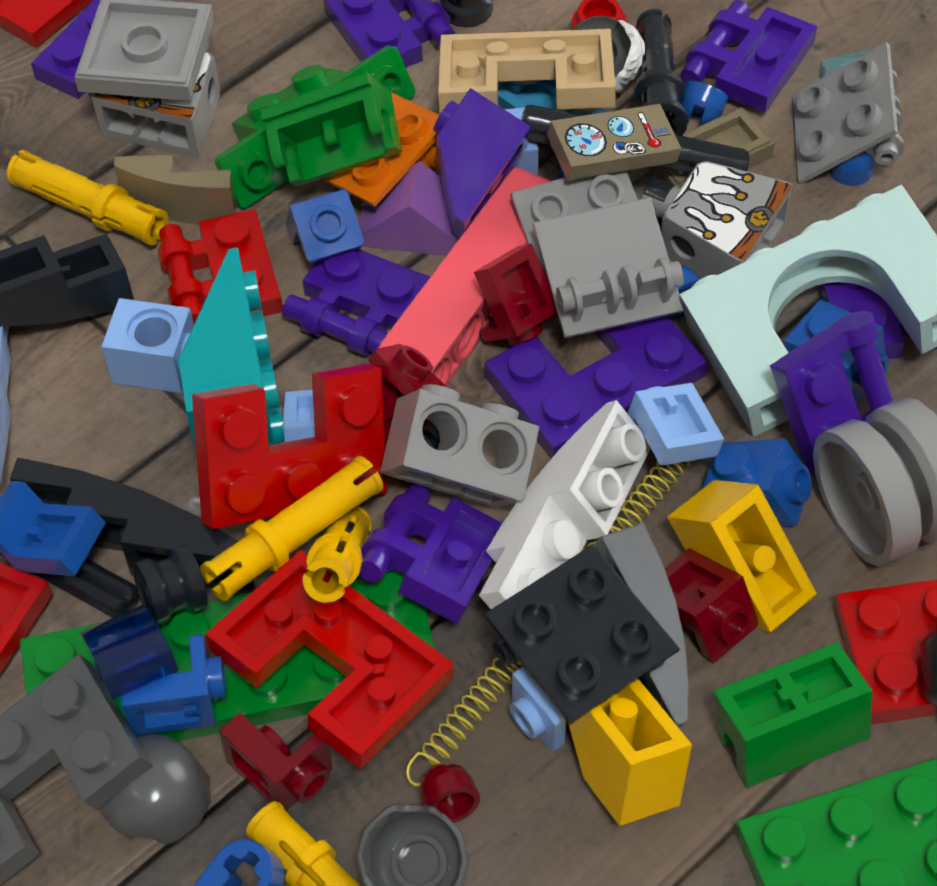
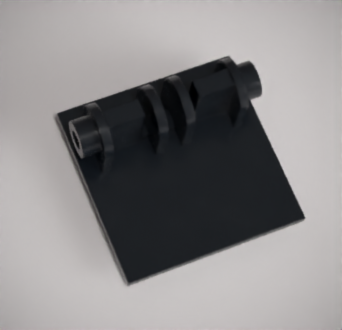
M594 545L583 550L484 614L486 620L500 636V639L493 643V650L499 661L506 667L514 663L524 666L570 725L680 650L678 645Z

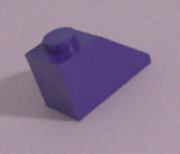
M471 88L459 104L451 100L445 106L433 127V131L438 134L435 156L452 234L459 239L503 182L527 147L531 126Z

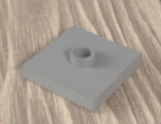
M100 0L74 77L78 92L191 101L214 22L212 4L161 0Z

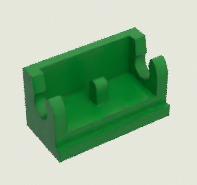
M367 72L260 110L262 121L265 122L273 164L276 169L285 166L289 182L296 187L402 152L392 94Z
M838 642L713 691V700L717 705V727L721 744L724 748L732 744L734 745L737 773L746 788L867 740L871 736L872 689Z

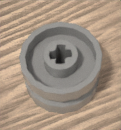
M902 397L875 409L867 415L865 422L852 419L824 431L816 438L813 460L815 476L823 501L837 529L849 546L864 561L880 567L918 549L920 540L927 543L937 541V415L917 399Z

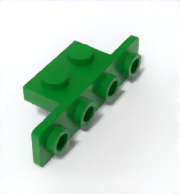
M385 46L348 71L324 68L321 65L308 66L295 73L291 77L292 84L280 92L265 94L249 103L247 106L248 112L232 122L240 142L218 155L214 161L218 170H231L237 206L247 208L289 180L286 167L283 166L276 169L273 164L265 122L261 118V109L366 72L391 93L408 100L415 95V88L397 47Z

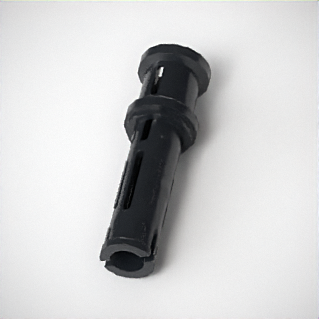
M660 9L646 10L636 20V29L645 43V54L642 66L640 67L641 76L634 84V100L638 107L660 104L674 134L683 136L687 130L688 118L685 108L681 105L684 100L685 87L682 78L674 71L675 63L671 38L672 22L668 14L662 18L663 11Z

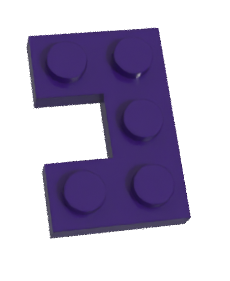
M667 316L594 332L611 351V354L571 376L536 336L484 362V377L508 407L519 412V420L539 426L536 441L552 459L582 425L606 403L617 400L626 413H628L636 391L646 390L655 386L668 387L687 383L693 384L706 376L707 360Z

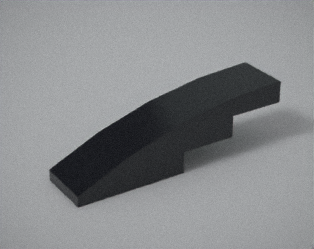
M17 457L10 476L11 482H25L45 504L93 507L106 524L92 547L123 551L131 576H133V562L144 558L157 562L168 558L172 549L184 545L188 546L192 551L200 569L201 564L212 560L238 542L220 529H211L202 524L199 516L156 496L82 470ZM225 571L208 584H206L203 578L205 587L214 588L230 576L232 571ZM257 576L252 582L237 592L252 593L260 585L259 577Z

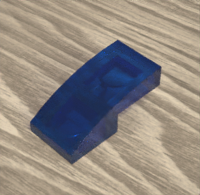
M144 605L80 632L87 651L101 680L104 681L112 700L179 670L170 646Z

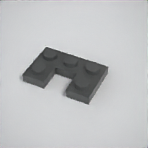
M80 654L0 715V885L40 854L11 802L14 797L61 762L83 802L97 810L153 766L93 664Z

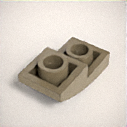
M173 154L117 156L114 158V168L119 186L125 188L128 191V195L134 199L165 210L171 221L199 225L198 221L238 212L231 170L177 172Z

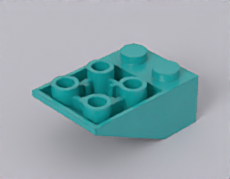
M238 247L228 249L178 359L186 413L195 450L192 394L248 384H255L265 388L268 445L285 442L283 421L262 309L250 311V309L262 307L255 270L242 272Z

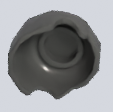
M157 734L142 735L137 737L153 766L102 805L99 810L103 817L109 821L110 826L129 839H133L135 836L152 838L167 845L178 841L200 824L211 802L210 776L180 741Z
M392 804L385 807L363 828L356 853L361 882L364 886H464L470 861L463 832L443 812L429 805Z

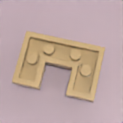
M611 29L441 35L438 87L440 114L451 100L459 104L470 88L498 105V82L513 81L517 84L530 85L541 80H556L557 109H572L577 112L586 113L600 108L616 107Z

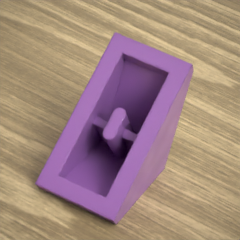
M420 161L409 169L375 207L366 202L363 203L359 219V226L364 238L362 247L447 256L459 240L458 237L452 234L440 176Z

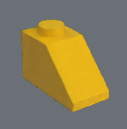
M713 480L667 516L685 551L690 548L744 577L759 621L758 627L762 631L771 633L817 594L758 484Z
M639 679L573 724H569L583 778L619 826L680 806L692 744Z

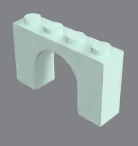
M902 185L883 194L870 195L859 202L855 208L829 221L815 222L808 226L800 235L774 248L758 250L745 262L719 275L706 276L698 280L691 289L680 294L687 326L753 437L788 421L770 368L771 364L788 354V351L774 329L778 317L785 306L794 297L809 288L832 282H847L866 287L877 293L888 303L921 354L937 347V235Z

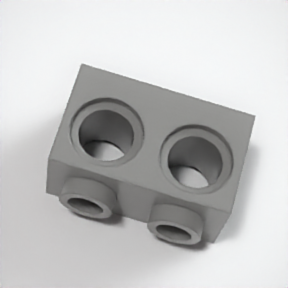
M426 384L422 386V389L397 399L380 470L381 474L495 508L523 502L539 426L518 420L519 412L505 405L483 403L481 407L461 402L459 401V392L440 385ZM425 419L431 421L439 431L440 444L437 450L429 446L423 437L422 427ZM485 438L489 439L497 449L498 462L496 467L490 465L483 455L482 446Z

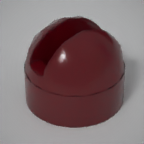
M435 764L423 774L419 786L422 805L437 808L453 823L465 819L478 807L480 794L472 777L462 766L457 764H449L448 766L445 764Z

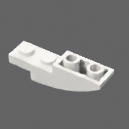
M617 400L606 403L559 449L526 489L523 502L515 504L486 550L496 564L479 594L490 609L582 552L587 540L599 538L609 533L651 449L642 431L636 426Z

